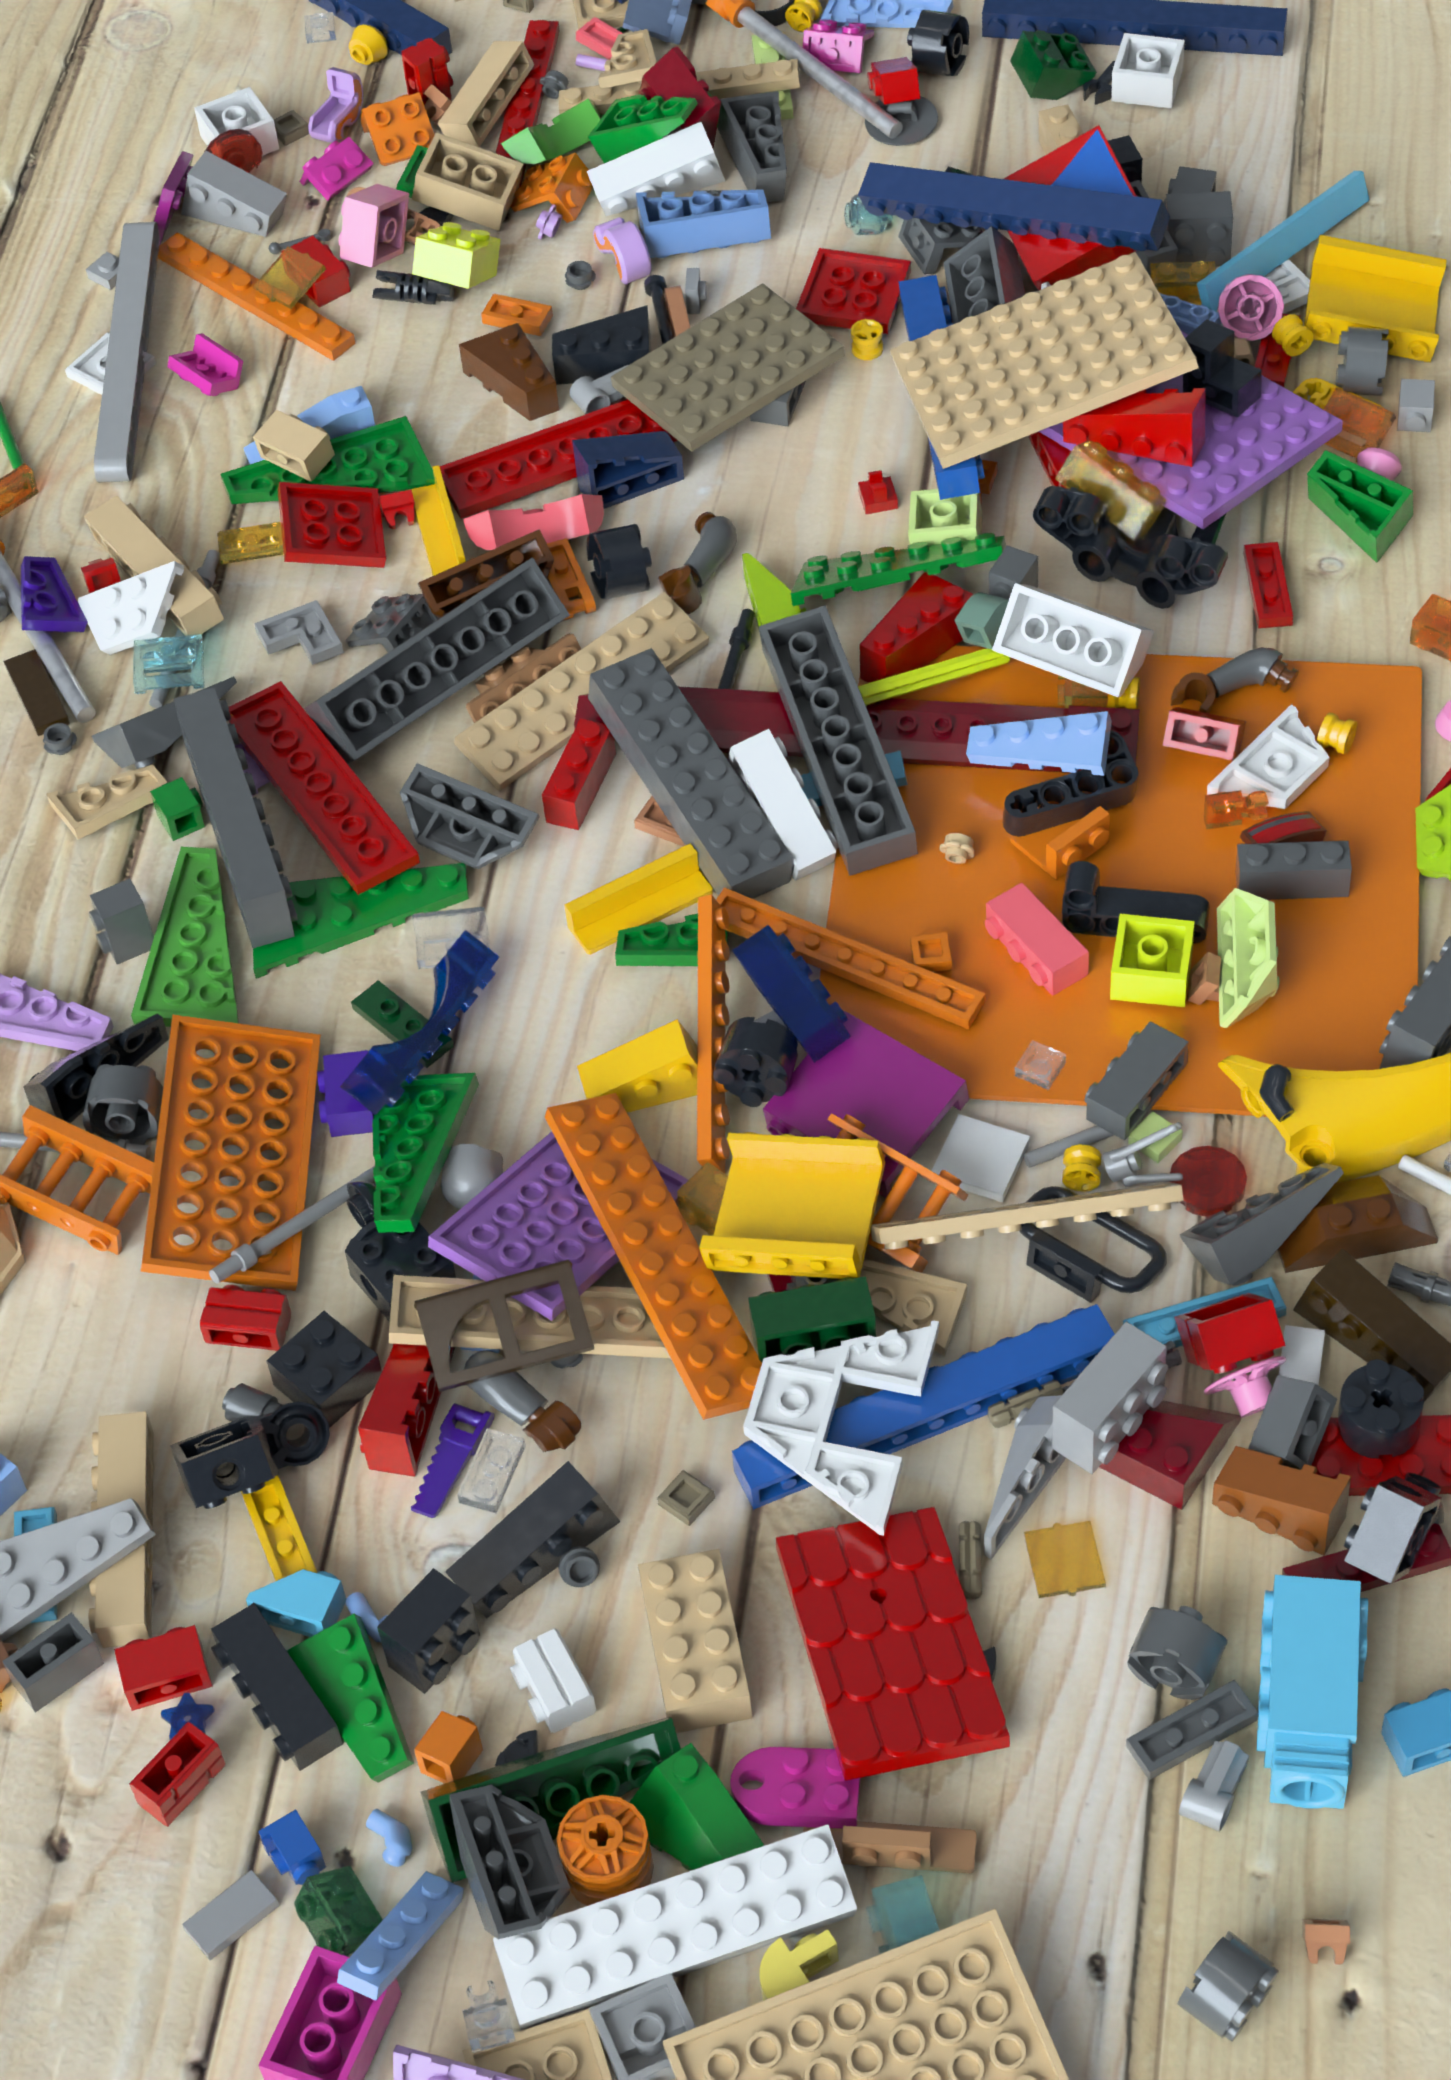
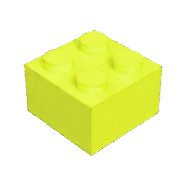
M443 223V226L429 229L427 233L416 237L412 274L469 289L497 276L501 239L489 236L490 233L485 230L476 229L468 231L461 229L462 226L457 223Z
M1120 914L1111 968L1110 1000L1185 1007L1193 952L1195 921Z

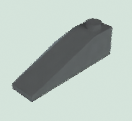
M233 676L200 691L215 687L218 699H220L237 681ZM173 701L92 735L93 741L121 768L134 764L136 769L153 764L156 762L154 755L168 749L182 735L175 702Z
M1322 1163L1278 1185V1193H1267L1260 1196L1256 1194L1245 1200L1247 1204L1244 1209L1226 1215L1225 1211L1222 1210L1181 1233L1180 1237L1214 1280L1232 1286L1243 1284L1253 1277V1271L1262 1267L1344 1173L1340 1166Z

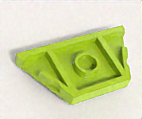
M1450 784L1415 808L1417 869L1422 876L1437 879L1445 877L1449 881H1451Z

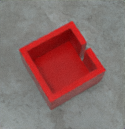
M1245 1293L1175 1316L1187 1361L1197 1366L1200 1365L1204 1370H1213L1214 1374L1234 1370L1237 1368L1236 1362L1251 1358V1361L1268 1359L1275 1355L1274 1349L1286 1346L1272 1299L1252 1293Z

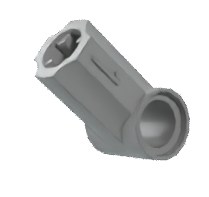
M629 365L596 380L590 376L580 377L572 384L570 397L585 414L610 406L612 402L625 397L612 387L611 376Z
M1226 1740L1224 1742L1215 1741L1198 1778H1193L1184 1793L1179 1808V1815L1220 1832L1229 1816L1234 1800L1233 1794L1248 1764L1249 1755L1241 1750L1240 1746Z

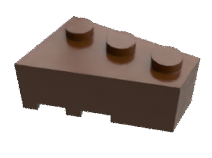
M518 323L459 344L463 373L468 377H476L483 383V388L489 392L493 390L502 396L504 403L523 417L532 421L559 411L556 381Z

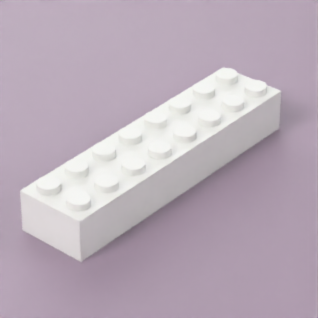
M827 1824L550 1918L539 1930L502 1939L494 1937L493 1942L520 2030H524L600 2004L662 1976L672 1973L673 1978L769 1946L780 1937L786 1940L853 1917L857 1911V1906L832 1833Z

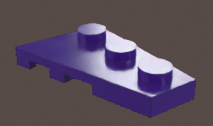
M24 556L21 564L22 630L59 631L64 633L85 631L88 621L54 557Z

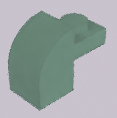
M983 592L972 595L954 620L963 641L993 649L1009 599Z

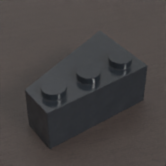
M648 305L552 334V359L556 385L573 384L577 379L584 376H590L596 380L619 368L634 363L651 352Z

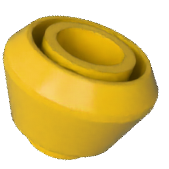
M359 25L354 29L349 43V50L356 62L369 65L381 61L387 56V41L381 31L371 25Z

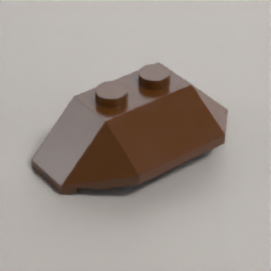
M539 529L420 581L418 585L432 614L441 618L532 557L547 579L554 558Z
M1380 1175L1335 1183L1277 1250L1285 1273L1324 1266L1342 1248L1354 1259H1360L1437 1244L1438 1237L1427 1208Z

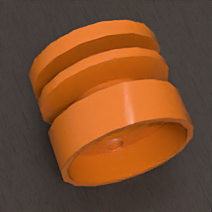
M599 1795L586 1798L569 1809L560 1822L557 1844L570 1891L577 1901L589 1906L650 1885L654 1864L644 1817L633 1804L620 1797ZM606 1841V1846H601V1842Z

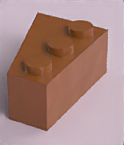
M1235 1446L1214 1482L1212 1504L1229 1516H1239L1254 1523L1265 1533L1278 1534L1292 1541L1298 1548L1304 1551H1314L1325 1556L1346 1518L1351 1476L1339 1473L1337 1479L1324 1477L1316 1474L1317 1468L1304 1464L1301 1470L1281 1465L1283 1461L1280 1457Z

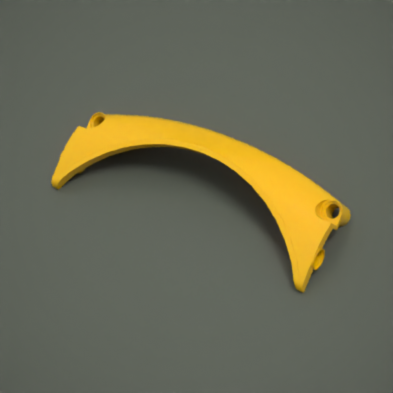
M1451 1052L1408 1065L1375 1070L1324 1071L1287 1067L1291 1072V1081L1287 1082L1284 1096L1295 1112L1282 1122L1276 1119L1259 1093L1264 1073L1273 1064L1263 1063L1240 1055H1231L1218 1063V1067L1241 1089L1242 1101L1249 1112L1258 1118L1266 1115L1286 1141L1285 1152L1296 1162L1295 1176L1313 1168V1166L1327 1163L1340 1166L1344 1173L1336 1183L1349 1181L1400 1163L1404 1155L1413 1158L1451 1141Z

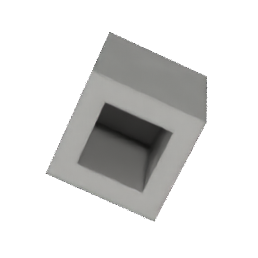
M1401 379L1397 431L1431 432L1435 380Z

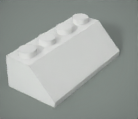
M1015 583L992 650L1110 695L1121 697L1143 665L1154 630L1034 586Z

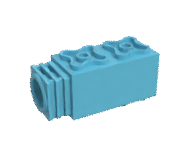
M1275 1575L1273 1591L1265 1590L1261 1629V1682L1258 1700L1256 1751H1265L1264 1768H1271V1803L1289 1804L1306 1809L1324 1807L1344 1808L1348 1777L1351 1775L1352 1744H1356L1358 1682H1363L1364 1665L1367 1658L1368 1598H1360L1361 1581Z

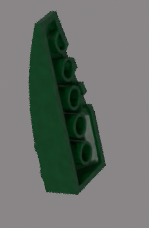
M667 1717L580 1740L421 1791L431 1831L451 1883L463 1880L467 1876L460 1858L450 1805V1794L493 1785L502 1791V1795L518 1801L544 1818L552 1840L557 1838L560 1822L570 1808L586 1798L599 1795L621 1797L632 1789L641 1787L658 1764L681 1750L672 1718Z

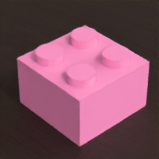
M375 184L345 197L341 209L343 226L339 236L340 258L373 268L403 254L409 193Z

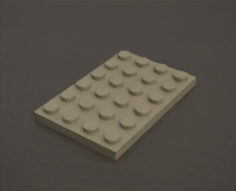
M762 283L612 375L611 382L612 387L693 452L845 356V351L841 343Z

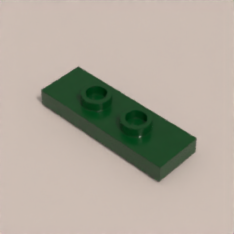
M379 980L351 1001L355 1012L425 1068L431 1066L454 1047L451 1037Z

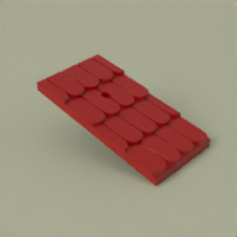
M935 1507L919 1509L917 1512L909 1511L889 1515L884 1536L879 1535L862 1521L837 1525L836 1528L832 1526L801 1532L798 1535L791 1534L776 1537V1550L845 1781L1010 1747V1735L1006 1727V1719L993 1686L990 1670L969 1614L968 1604Z

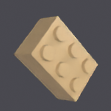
M436 132L416 173L412 200L500 231L515 198L514 194L519 188L524 163Z

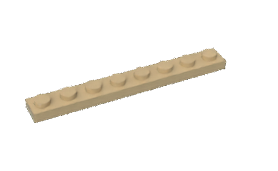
M798 59L696 72L697 81L704 79L709 86V91L707 92L713 97L717 96L718 99L800 88ZM633 82L600 89V85L559 90V114L564 113L588 98L593 100L600 114H605L616 99L639 95L641 84Z
M1167 1182L871 1225L872 1240L884 1244L885 1249H899L908 1247V1240L922 1238L924 1244L945 1242L946 1235L960 1233L961 1238H975L984 1236V1229L998 1227L999 1233H1009L1022 1230L1021 1224L1036 1222V1227L1059 1225V1218L1073 1217L1074 1222H1086L1096 1220V1213L1110 1211L1112 1217L1128 1216L1134 1214V1208L1148 1206V1211H1162L1171 1209V1202L1183 1201L1182 1185Z

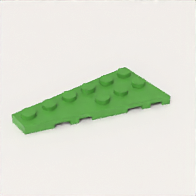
M183 846L180 848L131 1013L134 1024L157 1013L163 1017L165 1027H171L172 1015L239 1023L216 849Z

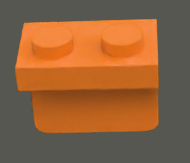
M420 92L412 95H402L384 103H374L362 109L361 125L364 133H370L381 165L387 166L410 159L417 145L429 148L434 132Z
M576 153L565 157L562 155L557 156L551 162L543 165L535 164L525 173L526 178L521 187L516 190L515 198L510 207L514 212L549 200L551 204L556 205V211L562 215V219L566 223L575 221L593 188L587 173L589 169Z
M1099 806L1078 820L1026 836L1017 837L1010 834V842L1057 880L1067 872V868L1071 863L1085 860L1109 842L1110 813Z

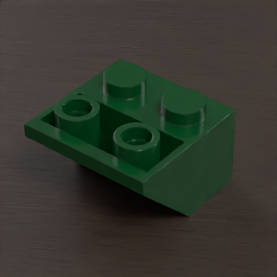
M1041 30L1036 32L1022 31L1010 60L1030 98L1058 100L1093 79L1097 73L1077 37L1069 33L1052 34Z

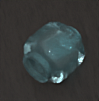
M858 194L854 195L851 201L846 203L844 211L846 226L851 228L856 235L882 234L886 230L887 224L891 223L893 215L884 214L883 216H876L869 213L858 197Z

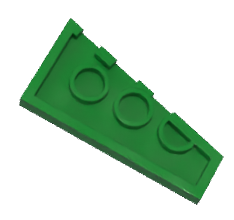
M354 1613L286 1650L337 1724L340 1735L372 1780L379 1783L414 1764L360 1616Z

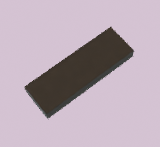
M36 649L3 661L38 736L43 735L45 730L53 724L63 723L70 725L68 715Z

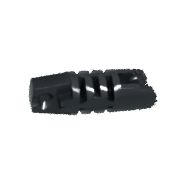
M377 270V280L395 283L396 286L395 289L375 288L372 295L374 299L435 305L436 301H453L455 288L452 284L410 273Z

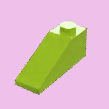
M749 553L742 554L744 580L755 613L758 629L761 625L806 611L805 607L800 608L799 605H792L791 590L752 555Z

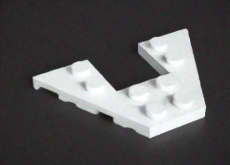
M931 1321V1326L897 1333V1329L886 1331L879 1337L867 1335L841 1341V1346L815 1351L813 1347L799 1350L793 1355L781 1354L764 1358L744 1422V1434L879 1535L884 1536L903 1467L902 1457L828 1443L826 1438L842 1382L919 1397L922 1396L939 1333V1321Z

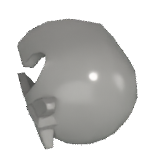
M459 1144L452 1147L442 1170L441 1190L445 1199L457 1209L465 1206L503 1173L502 1155L499 1152L476 1144Z

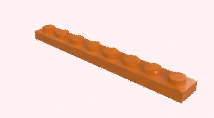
M175 233L159 246L158 259L334 361L355 344L353 333L182 234Z
M725 887L716 899L721 907L726 908L729 915L730 925L725 930L966 1029L970 1028L986 1002L985 993Z
M712 894L698 897L697 1161L711 1177L725 1174V1160L729 1159L730 1156L729 1144L725 1138V1126L729 1125L730 1122L729 1110L725 1104V1092H728V1090L725 1089L723 1084L716 1082L713 1078L715 1063L725 1038V1026H728L730 1022L729 1011L725 1005V993H728L730 989L729 979L725 972V961H728L730 957L729 947L725 940V929L729 928L730 921L726 908L721 907Z

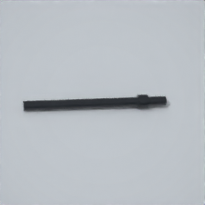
M751 609L742 610L738 625L732 630L729 639L731 648L718 689L733 688L743 652L748 649L752 638L750 629L755 613Z

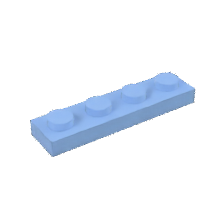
M426 1871L339 1969L337 1983L373 2000H377L462 1902L464 1888Z

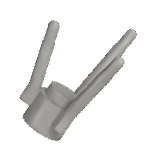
M1177 1122L1129 1146L1104 1153L1103 1160L1109 1178L1113 1182L1123 1180L1125 1187L1138 1183L1182 1180L1183 1175L1181 1173L1136 1174L1137 1170L1142 1169V1161L1138 1150L1180 1130L1182 1124Z

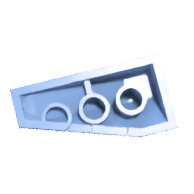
M362 386L330 395L297 415L304 423L313 427L319 426L329 434L330 439L375 426L372 406ZM255 441L243 448L249 464L265 460L260 457Z

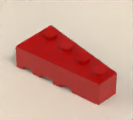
M1194 388L1192 393H1179L1178 389H1165L1163 393H1147L1146 389L1064 421L1063 442L1193 467L1205 443L1206 388Z
M924 572L859 644L860 679L871 683L922 668L961 642L963 638L954 620L967 600L974 594L936 575L928 576L927 572Z
M393 1344L358 1426L361 1438L360 1450L361 1453H365L370 1470L412 1477L416 1475L441 1392L438 1390L427 1345ZM450 1347L449 1363H451L455 1347Z

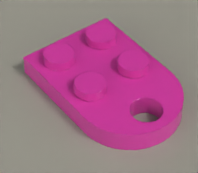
M766 1747L750 1752L735 1765L730 1779L731 1797L748 1820L761 1825L818 1828L828 1824L829 1828L857 1827L861 1778L844 1780L835 1749ZM747 1781H758L763 1784L755 1790H748L742 1787Z

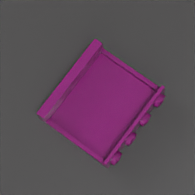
M843 1010L793 1071L787 1091L782 1096L773 1095L764 1106L763 1113L767 1124L766 1128L772 1135L791 1134L800 1137L829 1136L832 1138L837 1137L840 1129L827 1120L832 1113L842 1120L848 1114L866 1125L863 1132L911 1159L953 1106L961 1111L969 1101L966 1080ZM887 1156L884 1159L885 1167L879 1189V1195L884 1198L887 1197L891 1190V1182L904 1167Z

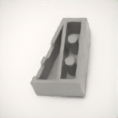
M205 151L187 175L181 215L266 237L283 215L287 193Z

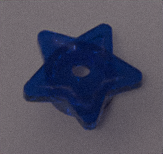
M184 1693L178 1706L161 1711V1718L171 1725L169 1739L171 1740L187 1722L192 1723L206 1734V1720L212 1715L215 1708L208 1704H196L190 1693ZM186 1716H191L189 1721H184Z

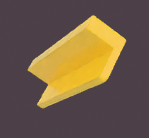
M439 465L432 466L435 484L412 489L415 501L414 511L432 576L466 562Z
M689 843L564 904L567 926L586 953L591 955L616 943L618 930L658 922L697 903L698 897L713 894V889L699 871L698 853Z

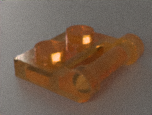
M1336 387L1323 410L1343 420L1342 430L1367 441L1364 445L1360 446L1336 435L1326 442L1325 445L1356 458L1357 462L1358 454L1366 448L1380 447L1396 416L1387 409Z

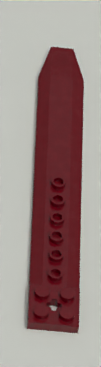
M678 686L722 753H730L732 746L769 729L774 738L779 737L787 751V757H803L779 692ZM589 694L578 696L574 722L575 728L580 718L605 724L589 701ZM895 698L866 706L884 754L901 751L903 762L906 764L1062 772L1061 767L1044 766L1043 770L1030 769L1028 764L1015 763L1012 767L970 763L966 755L970 727L1108 711L1112 720L1111 731H1115L1122 736L1136 764L1140 709L1069 705V708Z

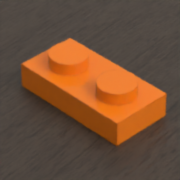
M493 294L481 316L483 324L504 328L518 323L524 333L541 336L553 317V311L550 305Z

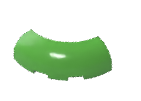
M588 98L553 118L552 122L554 125L548 127L547 124L543 125L541 123L533 127H527L501 144L513 159L525 164H540L590 141L588 136L602 117L593 100Z

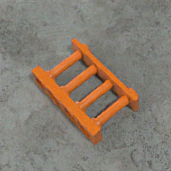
M29 1105L22 1116L24 1136L27 1137V1140L2 1175L0 1174V1204L8 1202L24 1212L86 1240L93 1248L99 1251L108 1250L119 1255L122 1251L121 1231L116 1228L139 1193L146 1192L150 1194L154 1162ZM47 1146L61 1153L36 1190L16 1182L40 1147ZM80 1161L93 1167V1171L69 1206L50 1198L73 1162ZM106 1177H114L125 1182L127 1185L103 1222L84 1214V1210Z
M831 1113L827 1119L840 1129L836 1137L837 1139L866 1138L879 1141L863 1132L866 1125L848 1114L842 1120ZM879 1141L884 1159L887 1156L904 1166V1169L875 1215L872 1225L891 1221L918 1175L937 1185L918 1218L938 1215L950 1194L965 1202L968 1194L959 1187L962 1183L959 1178L943 1169L937 1175ZM870 1230L867 1244L913 1271L921 1273L928 1264V1261L919 1255L922 1249L919 1246L922 1238L908 1240V1247L885 1249L884 1244L872 1240Z

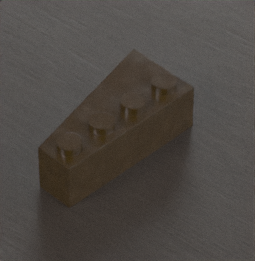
M1343 1248L1311 1280L1293 1311L1320 1330H1325L1327 1335L1367 1363L1371 1360L1379 1359L1387 1362L1389 1365L1397 1366L1407 1371L1423 1387L1424 1402L1451 1375V1343Z

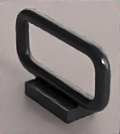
M1050 1186L1034 1193L1025 1203L1076 1196L1078 1194L1063 1187ZM1109 1212L1096 1213L1097 1219L1092 1221L1151 1256V1261L1135 1277L1129 1278L1118 1275L1036 1227L1033 1223L1021 1224L1022 1230L1019 1232L1030 1240L1026 1265L1090 1303L1099 1295L1102 1283L1121 1293L1142 1291L1157 1278L1167 1263L1166 1252L1159 1242L1123 1220L1112 1217Z

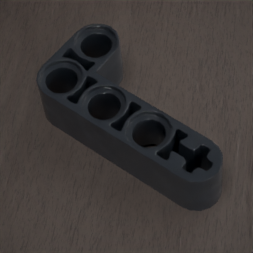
M1110 730L1108 753H1111V755H1107L1105 776L1093 775L1091 770L1084 769L1077 771V773L1067 774L1009 793L1005 799L1003 812V827L1006 832L1017 837L1026 836L1081 819L1099 806L1107 811L1130 803L1136 793L1138 769L1122 736ZM1116 781H1123L1125 783L1121 784L1117 783ZM1082 791H1089L1092 794H1085ZM1052 801H1053V802H1057V803H1059V804H1050V803H1048V802H1052Z
M1077 861L1068 866L1062 908V923L1068 931L1077 934L1116 937L1120 914L1195 921L1193 944L1200 943L1206 938L1210 905L1202 896L1100 886V871L1096 865L1086 861Z

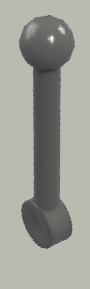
M321 229L318 234L313 236L321 241H329L331 239V231L329 229ZM310 236L280 244L272 242L269 245V252L278 254L281 250L289 248Z

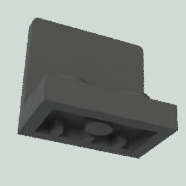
M912 218L910 220L904 219L898 237L924 274H935L938 264L943 257L944 248L964 247L983 233L980 227L976 226L963 228L954 223L940 222L934 224L925 219Z
M423 593L414 595L404 594L397 597L384 596L374 602L371 607L372 611L366 618L358 621L353 626V632L345 641L349 647L382 643L387 652H389L438 620L439 617L432 614Z

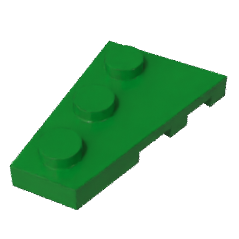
M698 913L685 916V922L666 925L660 921L618 930L615 952L616 966H698ZM725 930V940L728 944L729 931Z

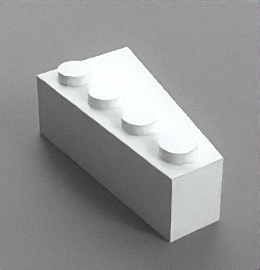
M702 122L587 171L605 216L636 208V193L647 192V198L662 197V192H675V196L725 182Z
M767 729L732 746L728 762L794 858L791 875L796 881L833 863L836 855L835 849L838 848L833 833L829 829L824 830L819 818H821V814L816 802L812 798L808 800L803 792L804 782L799 771L796 768L791 769L786 761L787 751L779 737L774 738L771 731Z

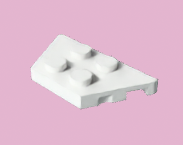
M173 561L78 598L81 610L101 651L112 655L161 636L166 622V614L171 608L175 597L169 591L175 575L182 576L184 565Z
M1291 704L1208 784L1207 795L1213 798L1286 809L1328 767L1329 756L1324 748L1315 741V735L1309 726L1304 727L1298 718L1299 711Z

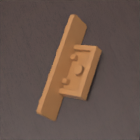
M568 633L545 650L524 646L510 655L511 658L485 672L484 677L475 682L480 695L466 704V709L473 722L476 723L581 650L575 635Z
M857 1821V1827L843 1826V1829L830 1828L842 1864L969 1874L974 1872L977 1841L975 1830ZM803 1827V1833L813 1830L815 1827Z

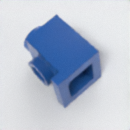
M296 1809L258 1831L264 1849L268 1856L271 1857L279 1873L283 1875L289 1872L296 1885H304L311 1882L318 1876L320 1871L326 1868L319 1846Z

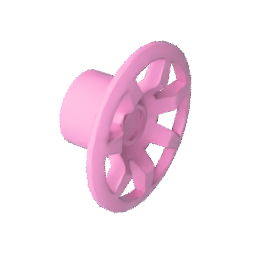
M1276 1356L1234 1371L1206 1387L1204 1393L1209 1395L1225 1390L1230 1391L1241 1418L1264 1410L1268 1395L1272 1390V1385L1267 1376L1268 1372L1286 1362V1357Z

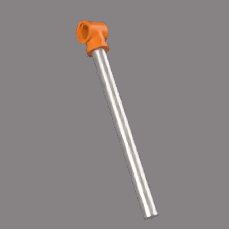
M751 0L706 1L705 4L728 22L730 21L736 28L745 26L786 59H798L799 69L889 138L894 139L901 133L903 128L901 122L755 12V4Z
M0 539V588L4 590L7 602L22 626L21 585L3 556L5 546ZM24 630L78 722L85 723L92 720L96 711L49 632Z

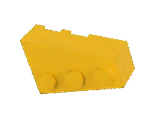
M678 1019L577 1066L586 1099L616 1093L627 1113L697 1095V1044Z

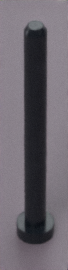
M652 275L644 281V288L646 294L652 297L663 345L674 338L664 297V288H667L663 276Z

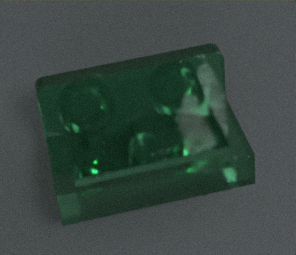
M351 1866L308 1876L294 1901L297 1915L307 1926L316 1942V1946L347 1957L358 1949L383 1920Z

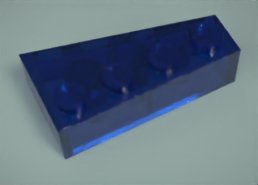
M767 925L732 950L758 991L765 997L771 1008L793 1033L798 1043L814 1063L851 1037L843 1024L849 1020L836 1001L829 1005L826 1000L831 995L818 978L813 982L810 980L809 976L813 972L800 955L796 959L793 958L791 954L796 950L784 933L777 936L771 927Z

